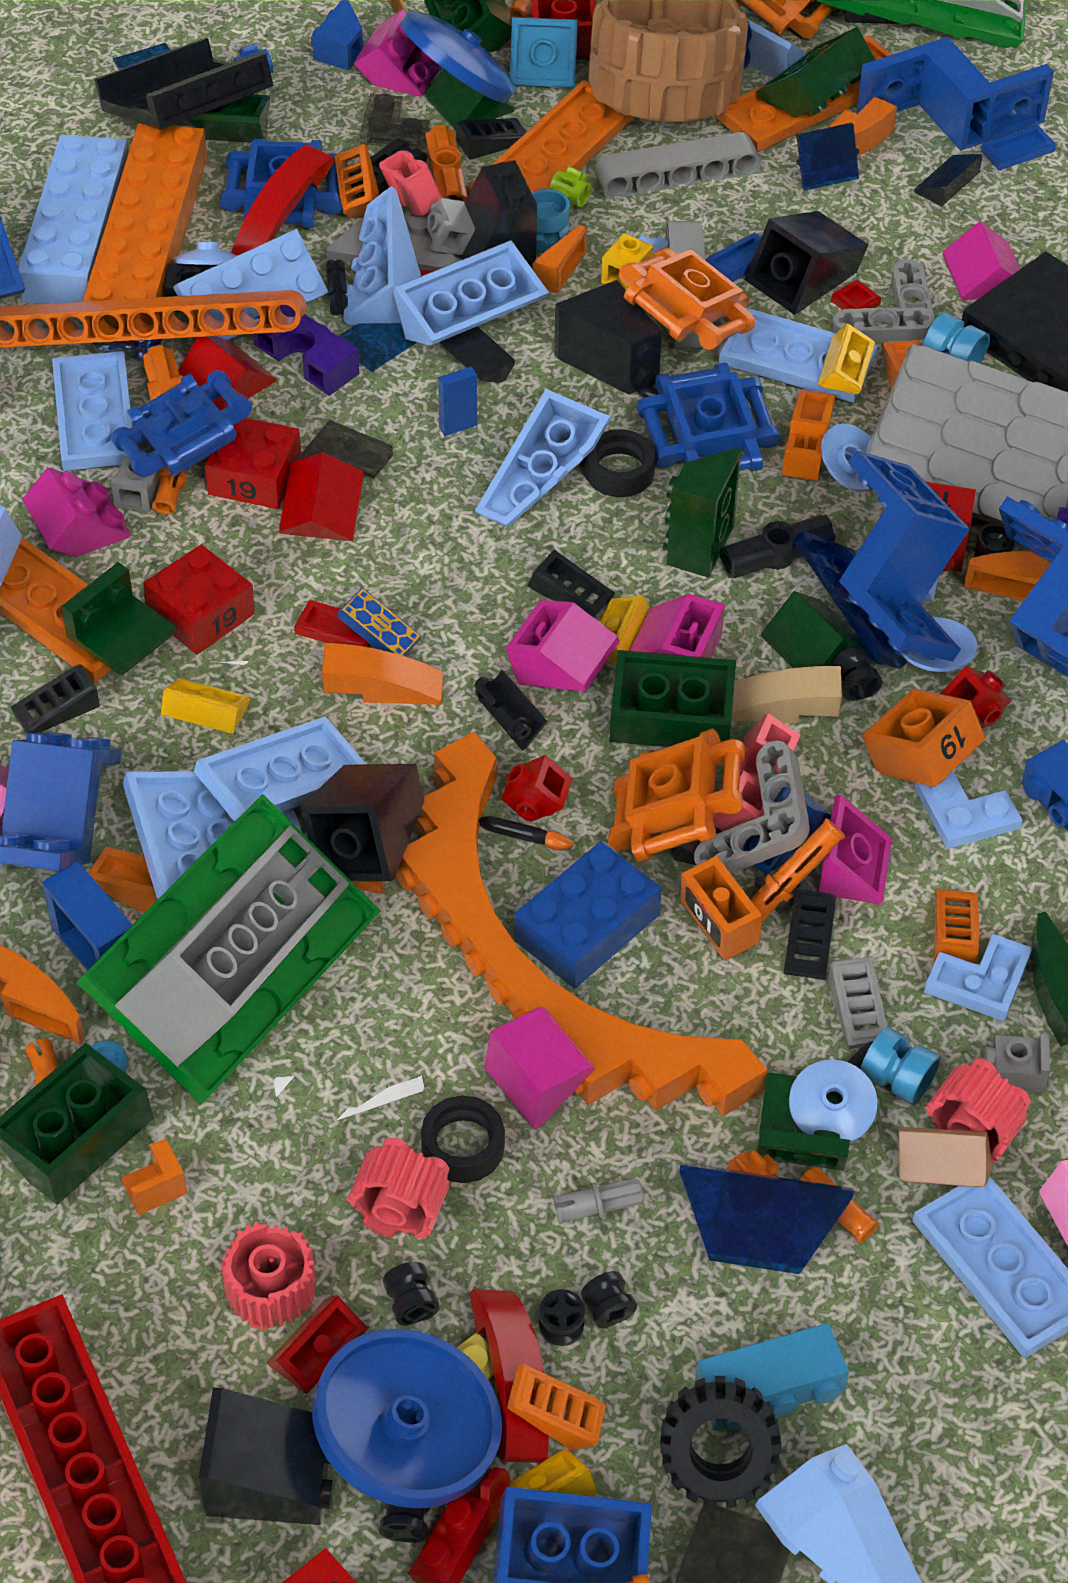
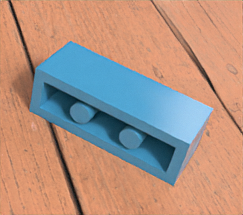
M825 1323L697 1361L695 1381L705 1377L706 1383L715 1382V1376H725V1382L734 1383L735 1378L743 1380L748 1389L757 1388L762 1393L763 1400L770 1402L774 1409L775 1417H781L793 1412L799 1404L813 1400L818 1404H824L838 1398L845 1391L849 1370L829 1323ZM718 1418L710 1420L714 1430L726 1426L729 1430L743 1428L738 1423L729 1419Z

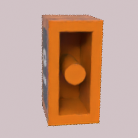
M717 855L681 873L680 901L724 961L760 943L762 915Z

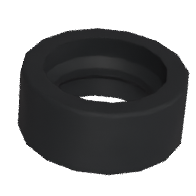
M625 429L606 431L600 437L594 450L585 457L586 479L595 490L604 495L631 497L641 493L651 485L654 477V447L647 438L637 432ZM612 454H625L639 460L641 465L631 471L616 472L601 466L599 461Z
M461 1095L444 1099L434 1105L424 1117L421 1129L423 1157H437L444 1160L450 1168L447 1180L451 1182L469 1183L483 1179L494 1172L503 1158L505 1129L502 1117L491 1104L477 1097ZM452 1122H475L487 1130L489 1143L486 1149L476 1155L468 1157L451 1156L438 1147V1132L441 1128Z

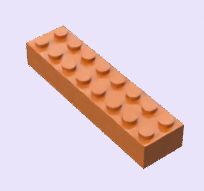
M137 124L82 302L166 297L165 280L167 264H177L173 263V258L180 255L207 162L205 131L203 128L169 126L160 130L146 124ZM140 313V318L144 323L148 325L154 324L153 318L149 314ZM105 315L109 325L119 326L118 320L114 316ZM155 339L132 340L137 342L155 343Z

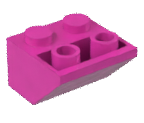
M401 9L377 25L353 64L374 86L421 97L440 65L425 54L404 32L400 22L406 15V12Z
M47 467L22 499L51 550L77 557L125 540L131 536L123 521V514L114 506L109 497V490L98 481L93 480L89 482L78 478L70 471L61 472Z
M686 594L652 607L630 651L712 658L722 636L725 604Z
M540 600L507 645L506 651L518 685L586 691L618 645L619 639L616 634L574 602Z

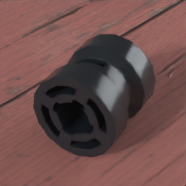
M990 523L979 530L974 557L1013 551L1015 542L1007 538L1003 524Z
M863 647L848 648L840 652L832 661V666H841L842 688L847 698L851 701L872 697L882 687L883 681L877 670L871 667L872 660Z
M421 1262L400 1264L389 1270L383 1277V1285L387 1295L394 1298L392 1311L396 1322L400 1325L408 1326L428 1320L439 1310L436 1294L427 1286L430 1282L426 1266Z

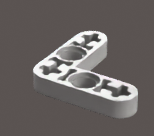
M905 259L896 262L893 266L891 283L897 308L840 310L834 315L832 332L837 333L848 323L875 342L925 339L930 326L934 322V313L922 265L914 260ZM906 274L912 278V283L907 284ZM907 297H915L919 299L921 302L910 303L904 299ZM885 322L891 325V327L887 329L879 328L874 324Z
M775 740L768 742L759 750L756 757L764 815L718 833L712 840L701 842L694 853L696 865L717 855L730 874L793 850L805 842L809 835L810 826L799 762L796 754L783 741ZM776 763H778V769L782 772L781 774L772 767ZM788 786L791 787V792L784 801L774 802L776 793L780 789ZM793 823L789 826V832L784 834L786 831H788V824ZM760 835L759 842L755 848L750 851L743 850L745 841L749 837Z

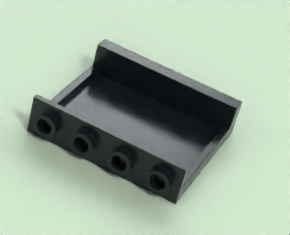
M208 38L200 39L94 79L102 111L160 130L273 87L266 53L257 52L229 63L213 58Z
M1045 251L965 308L962 321H964V328L972 325L990 334V343L986 353L1028 381L1039 382L1068 392V265Z

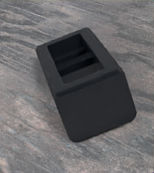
M517 118L456 122V140L469 160L509 149L526 133ZM514 129L516 133H510L509 130Z
M555 549L535 569L528 583L529 588L553 601L574 602L593 618L601 612L615 595V592ZM555 574L559 577L556 579L552 575ZM566 580L572 582L569 587L563 584ZM582 587L585 591L579 596L575 591ZM592 593L599 596L593 604L586 601Z
M79 664L63 672L11 706V711L25 733H37L100 707L95 684L83 666ZM65 695L66 700L63 701V702H61V700L59 699V697H62V696ZM48 702L53 707L49 711H47L46 707L44 706V704ZM34 708L40 716L35 720L28 712Z
M801 889L795 891L784 974L820 980L826 979L836 905V896L834 894ZM799 923L822 926L824 929L799 926ZM797 939H798V940H804V941L818 942V943H822V944H821V945H815V944L802 943V942H797ZM795 954L820 957L818 962L794 957Z

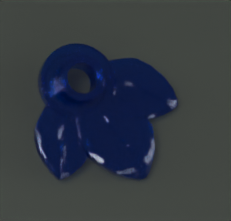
M162 339L114 341L111 345L96 342L92 343V345L101 351L134 350L135 357L143 358V355L149 351L150 347L161 345Z

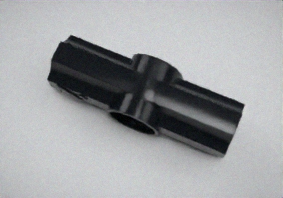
M820 514L793 524L774 521L768 523L760 535L721 547L720 559L723 570L728 578H737L767 567L776 570L785 569L793 562V558L835 545L836 535L832 522L826 514Z

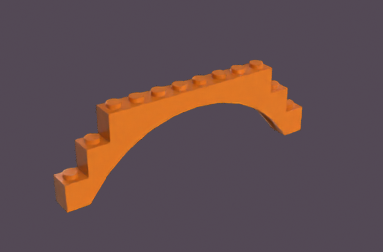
M475 732L434 752V771L432 772V777L438 789L424 796L425 801L415 824V829L421 838L407 845L396 878L405 891L412 890L415 893L424 915L428 919L434 917L438 921L446 942L453 948L455 946L460 948L465 954L464 959L469 970L475 976L480 974L488 983V989L494 1001L500 1006L505 1004L512 1012L513 1020L539 1007H545L595 1067L594 1071L579 1085L572 1095L576 1096L579 1094L586 1104L590 1105L629 1081L634 1095L640 1101L647 1100L656 1111L697 1086V1091L702 1101L709 1107L714 1105L725 1116L763 1093L768 1069L742 1039L681 1036L632 1024L588 1005L549 979L517 947L493 910L480 876L477 853L480 828L478 820L483 816L492 789L497 781V757Z

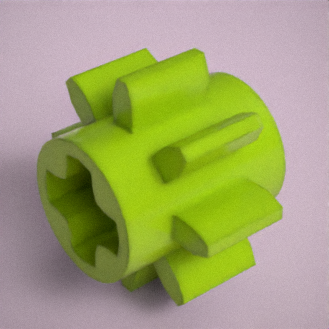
M568 166L566 172L559 170L553 176L549 189L565 194L569 199L570 210H572L575 205L583 207L590 197L592 186L590 183L585 182L588 174Z

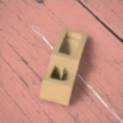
M841 666L791 668L737 680L734 683L731 721L759 722L768 713L782 723H798L799 715L839 717L842 698Z

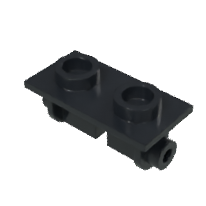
M501 670L495 679L483 676L476 680L474 687L476 688L475 694L479 698L478 700L521 750L526 749L548 721L505 671Z

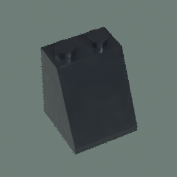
M515 160L484 166L481 168L465 201L466 208L476 230L463 254L459 255L461 260H464L511 240L530 267H532L533 262L536 260L537 203Z
M819 211L769 218L744 280L796 315L856 274L868 244Z
M618 280L556 303L554 355L557 359L628 395L637 392L638 388L642 390L645 387H653L656 384V375H660L662 331L638 304L632 305L624 299L626 289Z
M416 763L343 765L300 808L308 839L350 881H392L397 874L425 800Z
M213 1387L199 1472L206 1516L321 1525L323 1509L332 1508L334 1480L327 1479L328 1464L330 1462L324 1455L316 1438L312 1412L232 1390Z

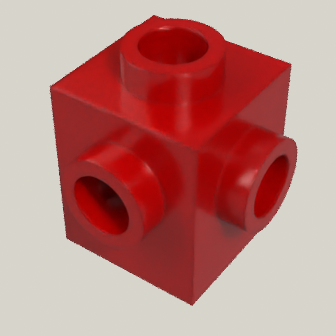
M965 666L940 693L941 695L970 700L981 728H985L998 721L1003 715L1005 707L1012 701L1002 690L1005 684L996 674L990 670L984 673Z
M543 755L527 763L518 764L510 770L506 778L507 784L501 800L520 817L532 822L545 816H551L563 809L573 778L548 756Z

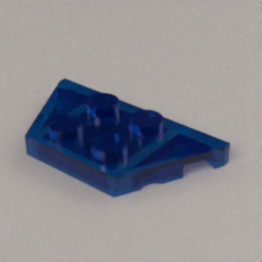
M683 1162L680 1164L679 1172L710 1261L800 1274L854 1195V1188Z

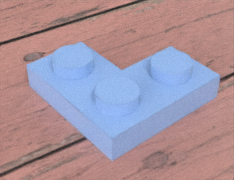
M953 771L936 787L915 782L914 789L946 849L1021 829L1023 820L1006 790L969 800Z
M992 934L980 966L939 951L926 982L924 993L1005 1022L1033 948Z

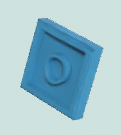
M512 17L510 79L513 84L575 88L578 20Z

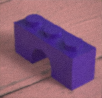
M280 305V310L285 316H296L292 307ZM305 314L298 326L292 331L253 334L254 345L278 362L292 353H304L302 354L304 379L329 396L360 374L358 349L352 343L343 340L331 332L325 325L317 323Z

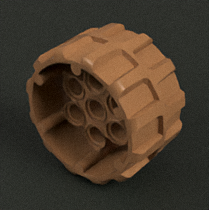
M601 0V3L597 4L593 10L588 79L592 86L594 97L618 113L656 122H695L726 113L729 105L736 103L741 95L748 20L745 13L739 12L738 3L733 0Z

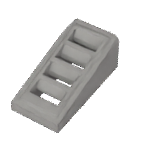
M870 957L832 962L830 964L828 982L847 1049L861 1048L864 1044L874 1041L878 1034L887 1027L872 960ZM866 992V995L847 998L848 994ZM871 1009L870 1012H863L857 1014L850 1013V1011ZM873 1023L876 1026L873 1029L854 1031L853 1027Z

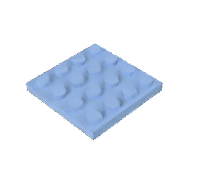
M193 771L126 772L122 782L157 900L234 823V820ZM294 808L282 812L301 831Z

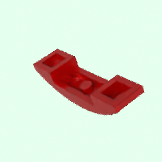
M306 144L285 160L270 177L253 202L241 225L231 253L238 256L275 239V235L308 187L312 185L317 188L336 161L334 157Z
M472 1289L469 1294L477 1334L487 1335L501 1407L502 1434L499 1445L501 1462H543L548 1458L549 1435L507 1409L517 1365L525 1364L544 1373L539 1344L529 1315L514 1291ZM533 1388L530 1398V1404L532 1405L537 1391L535 1388Z

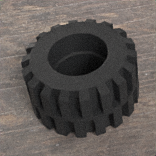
M715 1376V1382L706 1383L704 1377L696 1380L695 1387L690 1390L685 1386L678 1392V1399L675 1402L671 1401L666 1409V1417L662 1420L660 1453H662L663 1457L662 1464L666 1474L670 1473L671 1483L678 1491L681 1488L685 1489L686 1498L696 1503L698 1498L704 1499L705 1507L716 1509V1502H726V1509L737 1507L736 1500L744 1498L746 1503L756 1499L755 1491L759 1488L765 1491L771 1484V1474H776L780 1465V1430L770 1402L763 1400L762 1393L757 1388L748 1389L745 1381L735 1378L734 1383L725 1382V1376ZM718 1418L729 1419L738 1423L746 1430L749 1436V1446L740 1458L727 1464H714L702 1459L692 1447V1436L699 1426L709 1420Z

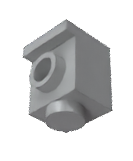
M439 198L438 201L431 205L426 223L433 239L430 244L431 251L462 255L476 230L464 201Z
M124 456L116 477H113L111 480L114 506L150 512L159 485V470L150 476L140 477L132 469L129 457ZM128 490L140 492L141 496L127 493Z
M1040 1034L1039 1038L995 1035L993 1047L985 1048L984 1060L991 1062L995 1066L997 1073L1001 1074V1078L1009 1080L1008 1084L1025 1091L1044 1092L1050 1073L1049 1034Z

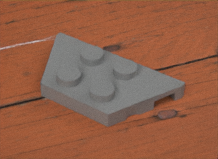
M404 214L419 269L439 270L456 263L453 254L431 251L430 244L433 239L426 225L428 217ZM364 217L327 247V259H341L344 262L352 263L354 258L359 257L363 242L359 240V235Z

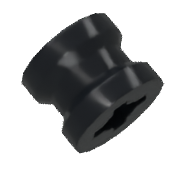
M617 1271L598 1275L590 1280L581 1290V1297L584 1303L592 1306L594 1310L593 1320L599 1328H608L627 1320L637 1309L634 1297L631 1294H627L624 1290L625 1280L623 1276Z
M559 1289L545 1295L539 1308V1329L541 1335L547 1342L557 1346L571 1345L579 1340L584 1331L585 1306L578 1294L570 1290Z
M383 1502L386 1516L380 1520V1535L388 1540L419 1543L425 1540L428 1527L424 1522V1516L430 1511L431 1507L407 1508Z

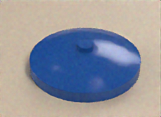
M408 10L400 25L407 36L425 54L454 77L486 97L501 103H507L516 88L502 66L480 45L482 40L479 36L467 28L463 32L450 23L416 10Z
M385 1329L369 1332L349 1341L327 1363L313 1397L312 1418L316 1438L333 1468L342 1478L362 1493L381 1502L399 1507H436L452 1502L467 1494L482 1480L488 1471L501 1441L502 1417L495 1392L484 1373L467 1355L450 1343L419 1331Z

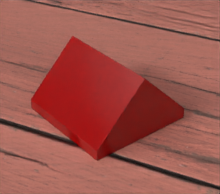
M217 336L197 337L178 369L179 375L183 377L190 373L199 387L207 383V377L211 372L221 370L230 378L231 386L238 394L244 395L247 399L277 381L276 377L232 341ZM221 396L212 401L220 411L227 407L226 401Z
M324 452L290 463L279 534L353 542L364 471Z

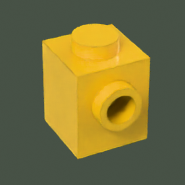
M623 233L602 256L601 283L607 284L618 280L627 290L630 285H626L621 281L619 277L620 268L629 262L639 263L653 257L654 245Z

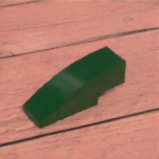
M1044 911L1037 915L1032 935L1031 963L1033 981L1046 1021L1062 1047L1068 1044V943Z

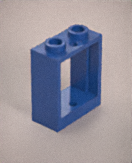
M78 861L42 881L51 928L86 970L133 925Z

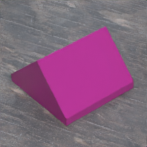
M979 221L953 242L942 254L962 301L981 298L1020 270L1009 242L982 221Z
M841 794L834 797L830 821L844 833L845 838L824 857L819 892L834 894L838 898L881 904L883 902L892 838Z
M545 1007L532 1010L490 1032L484 1068L535 1130L540 1128L595 1069Z

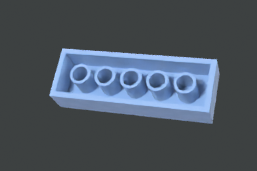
M60 135L18 268L25 287L24 293L21 294L22 302L42 304L82 302L129 153L127 140L108 137Z

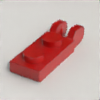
M494 1467L493 1470L490 1469V1472L486 1473L472 1490L447 1504L408 1573L415 1583H460L499 1514L500 1499L506 1487H510L509 1471Z

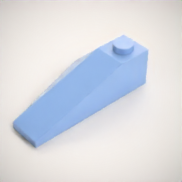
M391 186L367 204L359 235V240L363 242L359 257L354 258L351 269L356 272L353 285L347 286L348 306L344 309V322L348 325H399L401 319L393 293L394 288L421 277L398 193Z
M546 389L479 502L475 513L507 527L513 524L594 450L611 420L610 416Z
M847 1444L812 1457L762 1496L755 1504L781 1543L795 1555L799 1551L803 1552L822 1569L819 1576L827 1583H835V1581L837 1583H921L875 1481Z

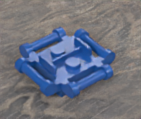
M255 138L254 141H251L250 152H230L227 155L225 164L228 170L225 191L221 193L220 198L222 209L233 212L238 210L239 207H245V219L262 188L284 161L306 144L322 151V140H311V143L269 142L262 138ZM328 154V155L334 157V159H335V155H337V154ZM335 162L328 171L327 192H317L318 187L310 185L284 224H302L303 228H314L315 209H323L325 213L331 215L341 212L342 205ZM247 169L245 190L239 189L241 172Z
M726 362L715 364L712 369L669 376L668 373L656 375V388L659 395L642 398L636 404L638 414L645 420L655 449V462L659 468L670 467L677 461L684 460L686 463L699 459V457L737 448L744 449L745 455H741L740 470L758 471L763 469V459L759 446L771 448L778 445L782 440L778 427L773 426L762 397L763 386L760 379L757 377L738 379L736 372H731ZM746 399H748V401H749V403H750L751 409H752V411H753L754 417H755V419H756V422H757V425H758L759 428H756L755 422H754V420H753V417H752V414H751V412H750V409H749V406H748V403H747ZM667 411L669 428L675 441L673 445H669L658 416L659 412Z
M216 370L211 372L207 377V383L200 387L189 373L180 379V384L139 408L136 405L127 410L135 426L130 429L127 427L117 428L112 434V442L118 450L126 453L131 460L132 469L138 476L147 477L165 467L170 475L174 477L236 439L238 435L233 425L250 415L252 404L244 395L238 394L231 386L230 378L223 371ZM220 396L227 403V407L221 411L212 402ZM146 441L152 452L150 454L143 452L138 445Z

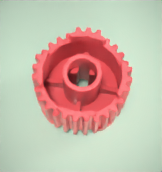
M976 1058L970 1066L965 1063L963 1066L958 1065L957 1068H954L925 1109L928 1111V1115L933 1117L931 1121L937 1124L936 1129L987 1132L993 1164L999 1160L1026 1122L1028 1116L1026 1111L1031 1104V1100L1025 1090L1008 1084L1009 1080L1007 1078L1002 1079L1001 1074L997 1073L995 1066L991 1062Z
M386 1138L382 1147L376 1146L375 1149L371 1148L369 1152H366L348 1195L347 1202L351 1203L352 1207L356 1206V1211L362 1212L361 1216L365 1217L363 1220L364 1225H366L365 1228L367 1230H374L375 1234L380 1233L385 1237H394L396 1231H401L404 1234L410 1232L415 1238L426 1239L433 1230L449 1189L447 1175L450 1168L440 1158H425L423 1153H415L414 1149H410L409 1145L402 1139Z
M258 1221L254 1222V1227L246 1225L245 1231H236L237 1237L235 1241L230 1243L231 1249H226V1257H223V1266L221 1267L225 1296L230 1309H234L236 1316L241 1314L242 1321L247 1320L251 1327L261 1330L268 1329L269 1327L273 1328L276 1323L281 1327L286 1320L292 1323V1317L294 1316L300 1318L301 1310L307 1311L312 1305L316 1292L312 1247H309L308 1239L304 1240L302 1232L291 1231L289 1233L288 1227L280 1230L278 1225L270 1228L268 1224L260 1225Z

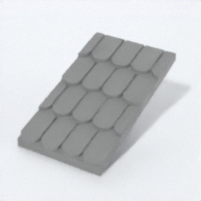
M912 344L907 350L865 453L910 465L925 482L976 489L972 512L973 517L991 523L1003 524L999 507L1008 496L1017 502H1020V500L1028 501L1040 511L1041 516L1051 521L1053 518L1057 519L1059 507H1066L1068 500V392L1039 382H1031L974 361L968 362L926 346Z

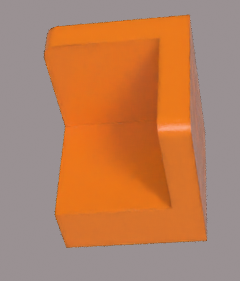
M167 1139L150 1145L153 1164L122 1177V1184L138 1215L188 1194L184 1172Z

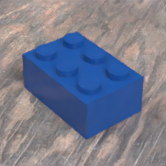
M600 841L514 913V941L576 989L660 915L662 887Z
M506 1487L500 1499L492 1583L631 1582V1576L647 1574L652 1504Z

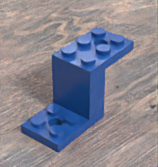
M948 37L862 64L856 114L874 96L897 106V112L920 105L956 147L962 151L1044 123L1054 71L1047 64L989 82Z
M856 450L848 463L859 474L858 480L866 487L873 489L879 495L877 498L878 502L886 508L839 582L850 593L849 599L867 612L869 622L888 636L889 645L896 651L903 654H908L909 652L918 653L929 660L939 658L953 662L961 648L925 610L921 603L970 528L910 465Z
M1007 496L999 507L1007 538L1051 563L1009 621L1017 646L1068 677V525L1056 518H1053L1051 521L1040 515V511L1033 504L1026 500L1017 502Z
M58 732L26 733V739L12 740L2 833L0 835V863L57 871L63 870L76 861L81 865L89 864L101 766L120 764L122 748L110 747L111 739L97 737H77L76 739L71 738L72 734Z

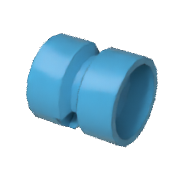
M541 189L532 193L537 203L536 252L544 253L569 233V199L565 194L552 189Z
M943 312L930 326L923 346L968 362L981 363L989 347L990 334L972 325L964 328V321Z
M887 1026L871 1044L860 1069L873 1083L880 1087L890 1084L892 1094L911 1105H915L931 1085L939 1069L941 1056L920 1044L912 1048L908 1037Z

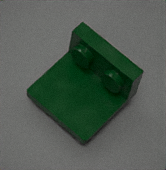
M119 562L61 606L67 638L119 675L127 673L176 633L173 623L133 596L129 569Z
M768 1073L765 1082L757 1152L762 1157L769 1154L777 1162L844 1171L849 1154L850 1140L840 1139V1134L827 1130L814 1131V1135L802 1133L794 1123L789 1108V1095L797 1076ZM833 1091L826 1095L827 1100L831 1104H839L843 1101L842 1096L838 1092Z

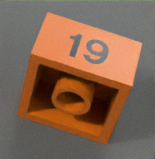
M911 689L862 735L876 771L880 774L933 787L943 782L947 775L964 759L968 758L972 751L985 740L970 700L917 689Z

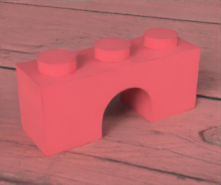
M769 713L742 740V743L745 745V759L740 763L739 792L743 796L742 809L740 812L732 815L722 812L713 815V823L721 831H726L764 815L756 766V757L759 750L768 742L778 740L783 741L794 752L801 736ZM778 763L772 766L778 773L780 772Z

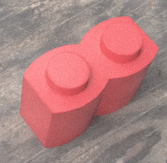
M398 151L379 163L389 188L392 186L397 190L401 206L408 207L413 215L428 216L431 205L438 201L439 198H442L428 165L422 160H415L408 151Z

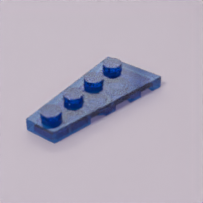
M802 530L793 542L865 646L870 658L879 665L885 664L897 669L902 668L908 661L900 652L889 645L888 636L869 622L867 612L849 599L850 593L839 582L856 555L854 549Z

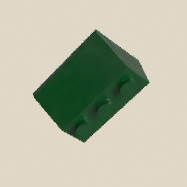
M424 0L430 15L450 23L463 32L466 28L471 30L481 38L480 45L488 52L498 51L511 39L512 17L505 0Z
M855 27L815 46L761 87L756 93L759 98L794 117L809 112L810 116H813L828 106L826 100L829 98L834 100L848 91L846 87L848 83L853 85L861 80L862 64L876 59L858 27Z
M732 448L686 462L679 476H672L666 497L671 499L665 516V524L669 525V529L663 543V550L668 551V566L707 578L710 577L720 557V548L726 545L735 525L741 449Z
M618 650L609 742L670 747L699 737L701 732L709 729H715L721 742L730 740L736 660Z
M84 1043L0 1116V1147L23 1177L58 1205L154 1119L146 1088L88 1044Z

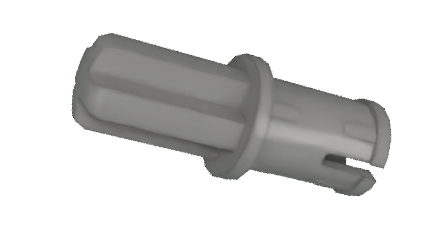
M636 1178L598 1187L595 1182L591 1183L592 1188L553 1196L559 1224L597 1214L599 1218H604L605 1212L640 1205L644 1202L643 1189L639 1179Z

